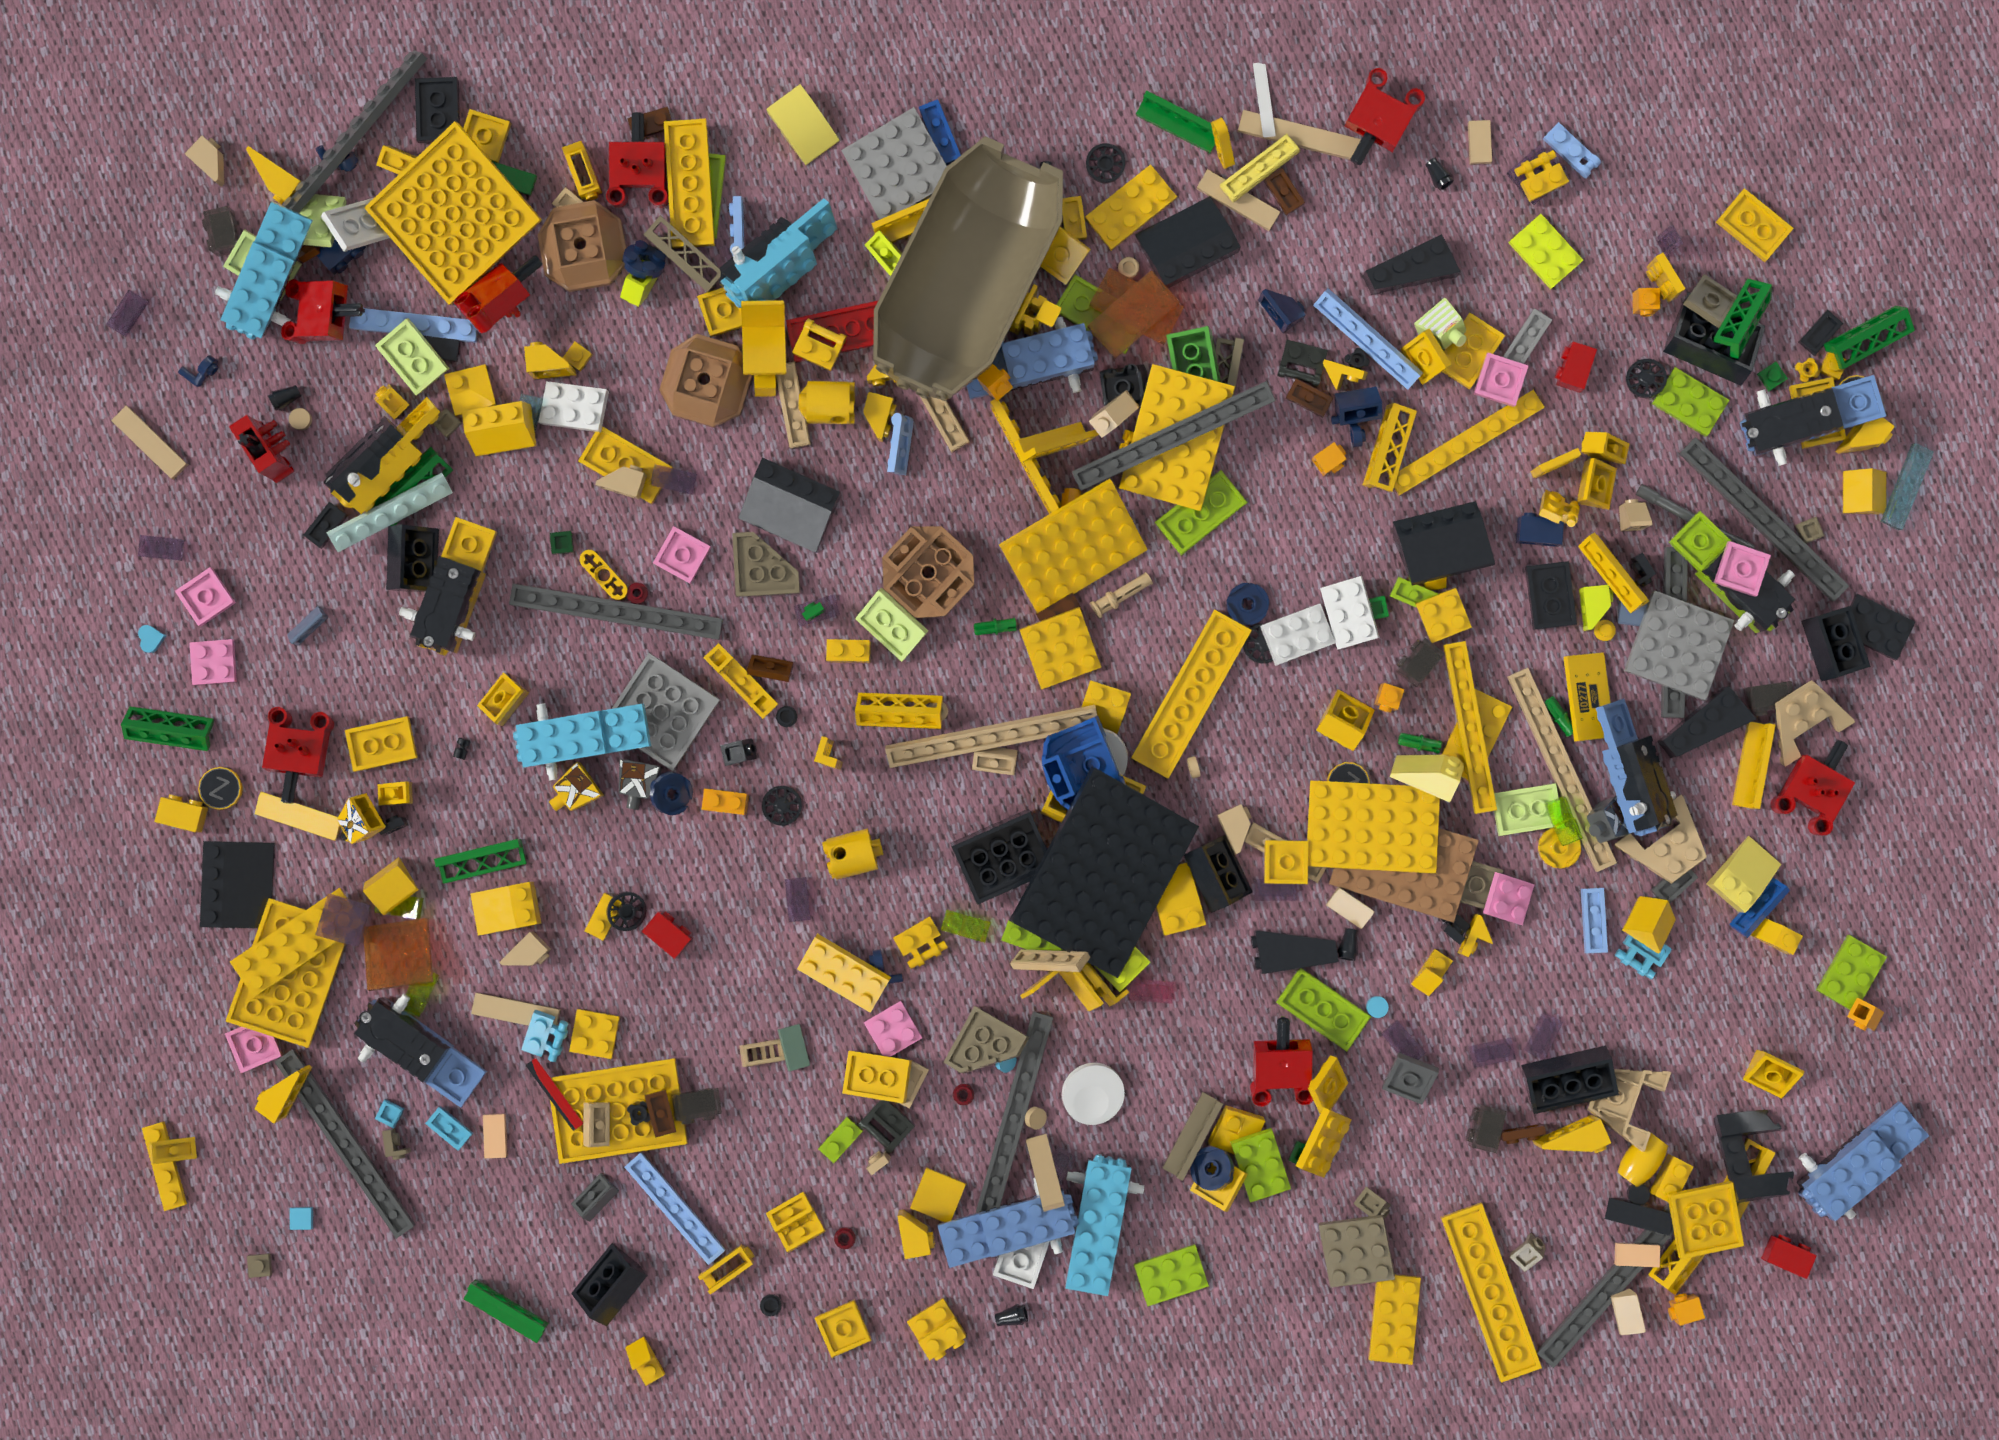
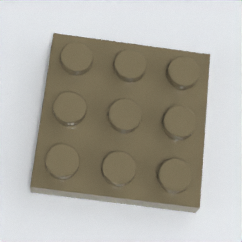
M1384 1215L1319 1223L1330 1288L1395 1280Z

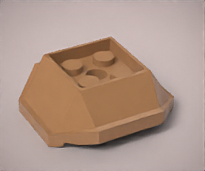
M595 200L553 208L537 234L545 276L568 292L611 285L622 269L625 268L622 257L627 247L622 220ZM580 241H585L586 246L584 249H576Z
M695 334L671 350L659 390L673 416L715 428L741 415L753 375H743V355L737 345ZM704 375L710 376V381L706 385L700 384V378Z
M911 526L882 557L883 589L915 619L945 617L974 586L973 555L942 526ZM925 568L934 569L935 574L932 578H925L923 576Z

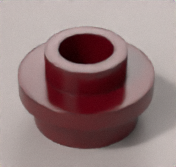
M633 583L628 587L627 598L632 603L641 604L647 599L648 590L642 583ZM636 589H639L641 591V594L638 597H635L633 595V592Z
M959 1084L953 1091V1098L959 1105H968L974 1099V1090L968 1084ZM965 1090L968 1096L961 1098L959 1093Z
M848 1227L838 1229L834 1235V1242L841 1249L851 1248L856 1240L854 1231ZM843 1234L849 1236V1240L847 1242H843L841 1240V1236Z

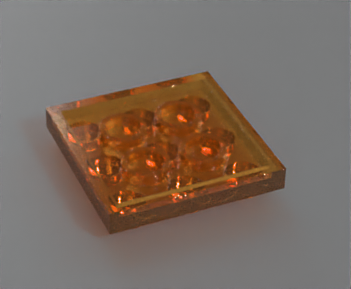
M422 918L363 927L368 991L433 982L429 919Z

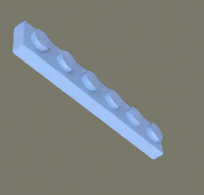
M1329 288L1314 303L1313 306L1407 390L1422 375L1423 372Z
M364 308L365 313L362 316L350 317L349 328L354 330L390 333L401 322L409 318L423 336L477 343L478 330L468 319Z
M642 1152L625 1166L626 1170L708 1265L726 1250Z

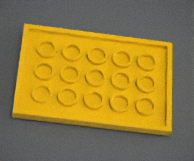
M1152 364L1131 444L1233 397L1236 386ZM1225 424L1123 471L1119 489L1201 511Z
M1110 479L999 544L1036 613H1039L1067 595L1078 592L1148 550Z
M1310 780L1307 832L1308 867L1436 874L1440 798L1413 786Z
M269 898L252 946L300 915L305 909ZM349 934L256 997L252 996L240 978L225 1022L310 1048Z
M676 1058L550 1077L582 1122L585 1102L610 1103L609 1146L586 1147L583 1145V1125L573 1131L550 1100L559 1164L688 1144ZM666 1089L676 1132L655 1138L651 1120L649 1122L643 1121L636 1126L632 1125L627 1108L631 1104L638 1105L642 1101L646 1102L644 1095Z

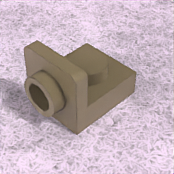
M395 1128L382 1131L385 1157L392 1156L393 1160L406 1158L405 1154L411 1152V1147L398 1149L400 1135L396 1133Z
M1365 1187L1353 1203L1368 1216L1384 1215V1219L1389 1214V1207L1391 1206V1204L1368 1187Z
M1530 1233L1527 1235L1526 1241L1512 1251L1509 1257L1526 1272L1544 1258L1546 1248L1540 1238Z

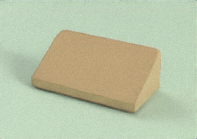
M996 747L975 751L972 770L1014 775L1017 750Z
M1337 887L1326 906L1360 929L1364 927L1375 912L1339 887Z
M585 1102L583 1145L586 1147L609 1146L610 1103Z
M1627 1289L1612 1295L1611 1300L1619 1334L1629 1335L1646 1332L1637 1294L1631 1289Z

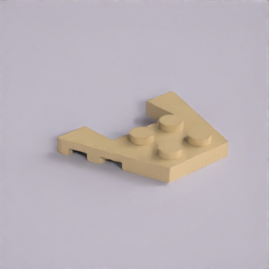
M1812 680L1775 703L1777 728L1780 731L1778 745L1781 748V764L1786 767L1801 757L1794 739L1827 717H1829L1837 732L1844 730L1855 722L1848 713Z
M1682 794L1673 800L1678 814L1674 819L1679 825L1644 850L1634 836L1629 834L1614 844L1618 850H1622L1632 859L1639 861L1671 884L1707 857Z
M1614 1069L1619 1095L1590 1101L1588 1111L1600 1118L1603 1123L1637 1149L1645 1152L1651 1132L1629 1125L1642 1085L1665 1092L1671 1072Z

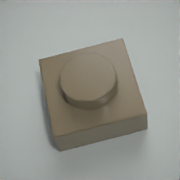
M270 1253L247 1256L249 1278L272 1275Z

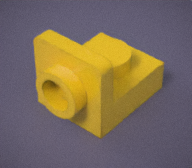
M390 384L386 387L384 385L375 392L376 397L374 400L394 420L409 406V403Z

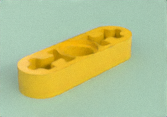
M1223 118L1212 121L1211 126L1218 158L1223 168L1227 169L1235 165L1228 128Z
M585 550L582 552L580 563L611 598L617 601L624 600L627 597V585L595 551ZM587 555H594L595 557L593 558V561L597 565H599L600 562L603 565L595 569L592 564H585V562L587 561L585 557ZM603 569L610 572V578L607 581H601L598 577L599 572ZM614 578L617 579V581L613 582L616 586H623L621 590L623 594L621 596L618 594L614 596L615 589L611 585L608 589L606 585L612 583Z

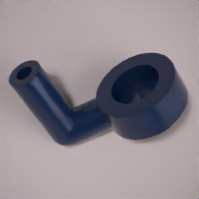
M320 145L315 150L320 159L323 160L326 150L323 145ZM349 152L337 168L346 172L353 170L358 162L355 153Z
M212 355L205 357L198 366L197 371L199 373L197 376L184 366L179 369L178 373L194 386L200 387L207 376H213L219 368L217 365L218 360Z
M1331 416L1332 425L1340 424L1337 416ZM1358 423L1349 424L1352 447H1361L1363 442H1366L1365 430L1361 429Z
M881 949L873 950V955H869L870 965L884 973ZM902 973L889 975L891 979L888 984L903 982Z

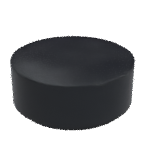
M1631 1184L1627 1189V1197L1630 1202L1636 1205H1643L1648 1202L1650 1191L1644 1184L1639 1187Z

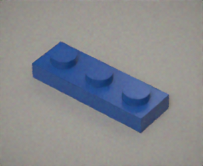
M937 99L919 106V111L946 165H949L960 157L961 154Z
M1772 878L1761 896L1746 913L1740 912L1729 925L1748 938L1788 894L1790 889L1780 881Z

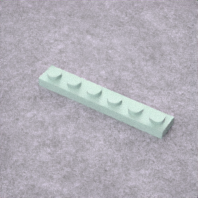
M440 473L370 509L368 512L328 531L327 534L337 552H340L453 492L444 475Z

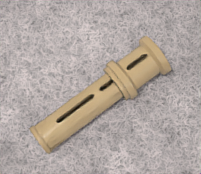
M1145 572L1116 591L1106 592L1104 597L1095 602L1091 601L1090 605L1100 619L1104 613L1111 609H1117L1119 603L1147 586L1152 585L1153 582Z

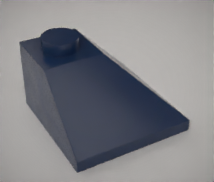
M1265 289L1261 292L1258 299L1283 334L1303 320L1306 315L1304 313V306L1299 301L1296 302L1292 297Z

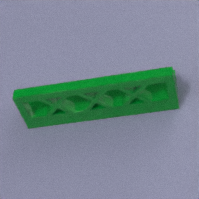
M1146 90L1143 101L1136 112L1137 117L1211 154L1215 141L1210 122Z
M1752 279L1746 280L1714 337V342L1731 346L1730 357L1739 359L1772 300V284ZM1752 287L1760 289V291L1750 294L1748 289ZM1750 302V307L1741 309L1740 304ZM1741 316L1743 321L1733 324L1731 319ZM1733 331L1734 337L1732 339L1722 336L1724 333Z
M1894 306L1824 344L1826 352L1835 354L1839 369H1845L1914 332L1915 329L1908 308ZM1904 319L1906 329L1900 332L1896 331L1898 322ZM1882 330L1889 331L1884 341L1877 340ZM1863 340H1871L1867 350H1859ZM1847 349L1853 350L1850 359L1844 361L1841 352Z
M429 447L420 456L419 462L413 467L410 466L405 471V475L401 480L395 481L389 486L390 490L383 497L379 496L374 501L375 504L372 508L417 486L420 480L430 479L438 475H432L433 468L438 463L445 467L441 472L445 478L453 469L432 447ZM398 521V522H396V523H394V524H392V525H390V526L397 525L400 521Z
M129 706L121 723L123 737L127 740L208 751L210 748L209 733L214 725V719ZM133 714L143 716L139 720H131ZM154 719H164V721L160 723H152V720ZM175 722H185V724L181 726H173V723ZM199 724L206 725L204 730L195 729L194 726Z
M521 839L434 859L435 866L440 869L443 884L527 864ZM518 849L521 861L511 862L506 859V856L510 850ZM505 852L503 856L498 853ZM494 854L501 858L497 867H490L485 863L489 855ZM484 857L483 861L477 858ZM474 859L480 865L476 872L471 873L464 867L469 860ZM503 861H506L507 863H509V864L501 865V864L503 863ZM459 862H464L462 866L457 864ZM453 864L459 868L455 877L447 878L444 866ZM483 866H485V867L488 868V869L481 870V868H482ZM462 870L467 873V874L460 875L461 872H462Z
M476 1279L470 1283L467 1288L468 1292L463 1298L535 1343H538L549 1325L545 1320Z

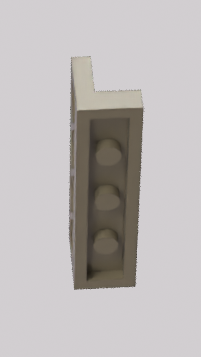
M660 215L643 235L706 292L713 291L714 285L721 277L720 269ZM661 222L668 229V237H659L654 232ZM671 239H681L684 244V251L676 252L672 248ZM687 246L693 251H687ZM696 253L699 256L700 266H691L688 263L687 254ZM703 268H713L718 274L709 282L703 275Z
M1217 338L1216 358L1217 362L1218 356L1222 360L1217 364L1219 366L1224 363L1229 370L1228 375L1220 379L1221 382L1227 379L1226 384L1236 386L1244 339L1235 338V340ZM1220 345H1232V354L1224 358L1220 353ZM1231 358V360H1230V366H1229V364L1227 363V360Z
M1204 1092L1201 1093L1162 1167L1164 1170L1176 1175L1178 1179L1184 1180L1223 1106L1221 1101Z

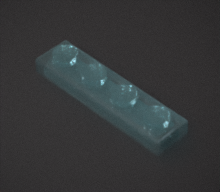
M1917 443L1911 445L1880 522L1896 530H1903L1933 456V451Z

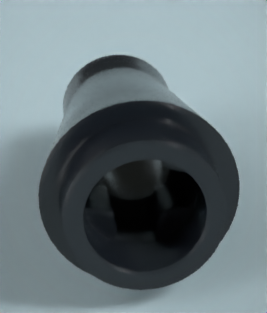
M1432 158L1425 164L1435 188L1441 191L1453 183V175L1437 158Z
M296 385L271 391L272 394L268 395L275 411L279 409L282 411L297 398L301 397Z
M1345 928L1337 951L1339 959L1356 961V956H1358V930Z
M1016 1304L1000 1313H996L995 1321L997 1326L1023 1325L1025 1322H1028L1025 1305Z

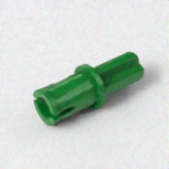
M994 618L993 621L975 623L974 633L975 635L992 633L998 635V633L1017 631L1015 618L996 620Z
M1549 697L1544 701V704L1553 716V722H1557L1565 736L1569 737L1573 734L1572 721L1567 715L1568 712L1563 710L1555 697Z
M1400 733L1398 737L1399 745L1416 748L1417 751L1425 750L1436 754L1440 753L1441 740L1407 733Z

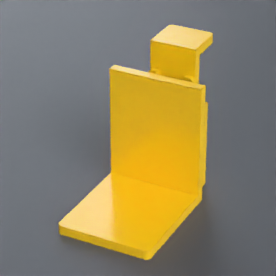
M1034 284L1030 293H1027L1009 331L1019 335L1021 329L1024 328V333L1032 336L1034 331L1039 333L1042 323L1053 327L1061 312V307L1047 301V298L1041 295L1037 299L1038 286Z
M783 300L741 301L743 375H754L755 397L776 396V375L786 374L785 303Z
M1087 962L1080 972H1048L1020 996L1023 999L1033 994L1058 973L1088 1011L1104 1004L1100 997H1103L1110 1007L1125 997L1129 991L1126 989L1115 996L1091 964Z

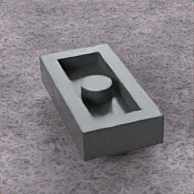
M1690 870L1672 884L1662 879L1651 891L1658 899L1668 900L1670 904L1698 876Z

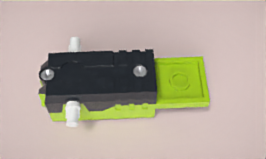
M1701 511L1697 512L1669 543L1697 570L1695 575L1739 617L1738 622L1734 625L1739 631H1742L1747 626L1755 633L1766 630L1770 632L1772 629L1777 628L1778 622L1787 618L1788 614L1794 610L1791 604L1796 599L1785 590V587L1792 581L1791 579L1795 577V574L1791 570H1787L1786 573H1783L1775 580L1765 571L1756 597L1714 583L1726 544L1731 540Z

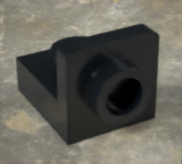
M1642 552L1631 558L1633 562L1631 564L1632 569L1637 575L1640 574L1642 576L1635 581L1637 586L1640 585L1641 588L1651 583V577L1656 575V572Z
M752 738L720 745L725 766L757 759V749Z
M379 814L386 826L385 829L379 832L380 835L386 836L409 826L406 817L396 815L388 818L385 824L382 816Z
M1456 914L1454 923L1445 921L1441 926V929L1459 945L1465 940L1463 935L1470 928V924L1459 914Z

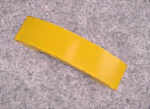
M719 643L703 657L762 719L778 705L751 675H747V671Z

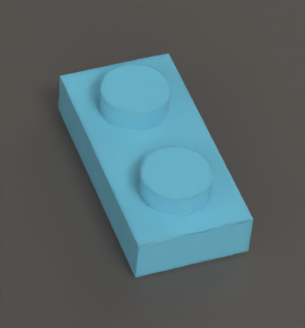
M441 1106L437 1108L425 1123L458 1151L473 1135L472 1131Z

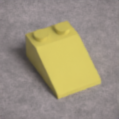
M1397 755L1390 777L1450 802L1460 783L1465 763L1461 762L1457 757H1449L1447 755Z
M1748 836L1706 884L1735 910L1746 913L1761 896L1781 864Z

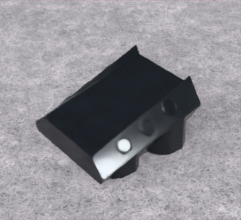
M1129 364L1122 368H1109L1099 372L1104 406L1127 390L1141 407L1148 382L1147 370L1144 364Z

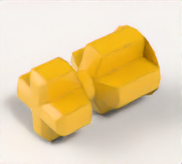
M1124 430L1122 439L1125 442L1120 443L1119 449L1131 443L1134 432Z

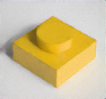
M574 341L563 356V359L581 372L593 354Z
M1827 352L1819 371L1838 381L1844 369H1839L1835 354Z

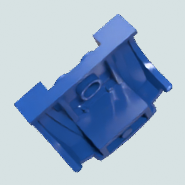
M1098 716L1048 735L1043 744L1042 766L1047 784L1057 801L1068 810L1091 767L1097 768L1126 785L1105 738L1106 734Z

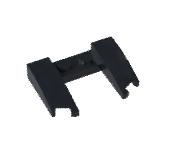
M1768 1110L1720 1114L1714 1118L1728 1179L1733 1182L1737 1203L1790 1194V1191L1786 1190L1788 1179H1793L1794 1177L1793 1171L1754 1176L1751 1173L1742 1136L1782 1130L1779 1123L1775 1125L1767 1116Z

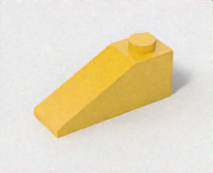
M248 146L246 151L266 187L274 194L273 199L282 205L288 197H292L296 192V187L301 181Z
M307 1065L271 1088L263 1090L257 1097L258 1103L254 1109L274 1124L286 1118L312 1067Z

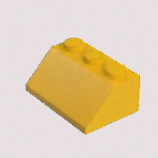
M518 401L462 411L464 433L475 456L536 447L531 404Z

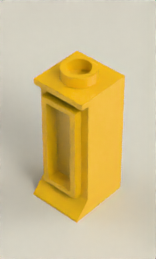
M578 141L562 147L581 199H586V201L597 199L598 195L602 194L583 142ZM580 153L591 183L585 186L581 185L571 158Z
M741 1244L701 1272L698 1278L699 1280L703 1279L709 1288L708 1293L711 1295L753 1265L754 1261L752 1258L755 1256L748 1246L744 1248ZM739 1253L744 1262L716 1281L711 1272Z

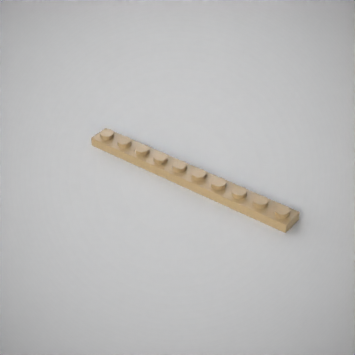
M1525 668L1507 676L1595 872L1616 864L1617 862L1608 842L1599 843L1596 837L1589 833L1590 824L1587 820V815L1592 810V807L1529 669Z
M1095 705L886 745L885 750L889 766L893 768L1047 738L1050 734L1096 717L1097 711Z

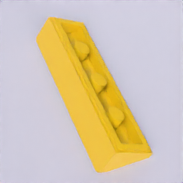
M264 792L259 794L255 815L336 841L341 830L338 817L297 803H283L281 798Z

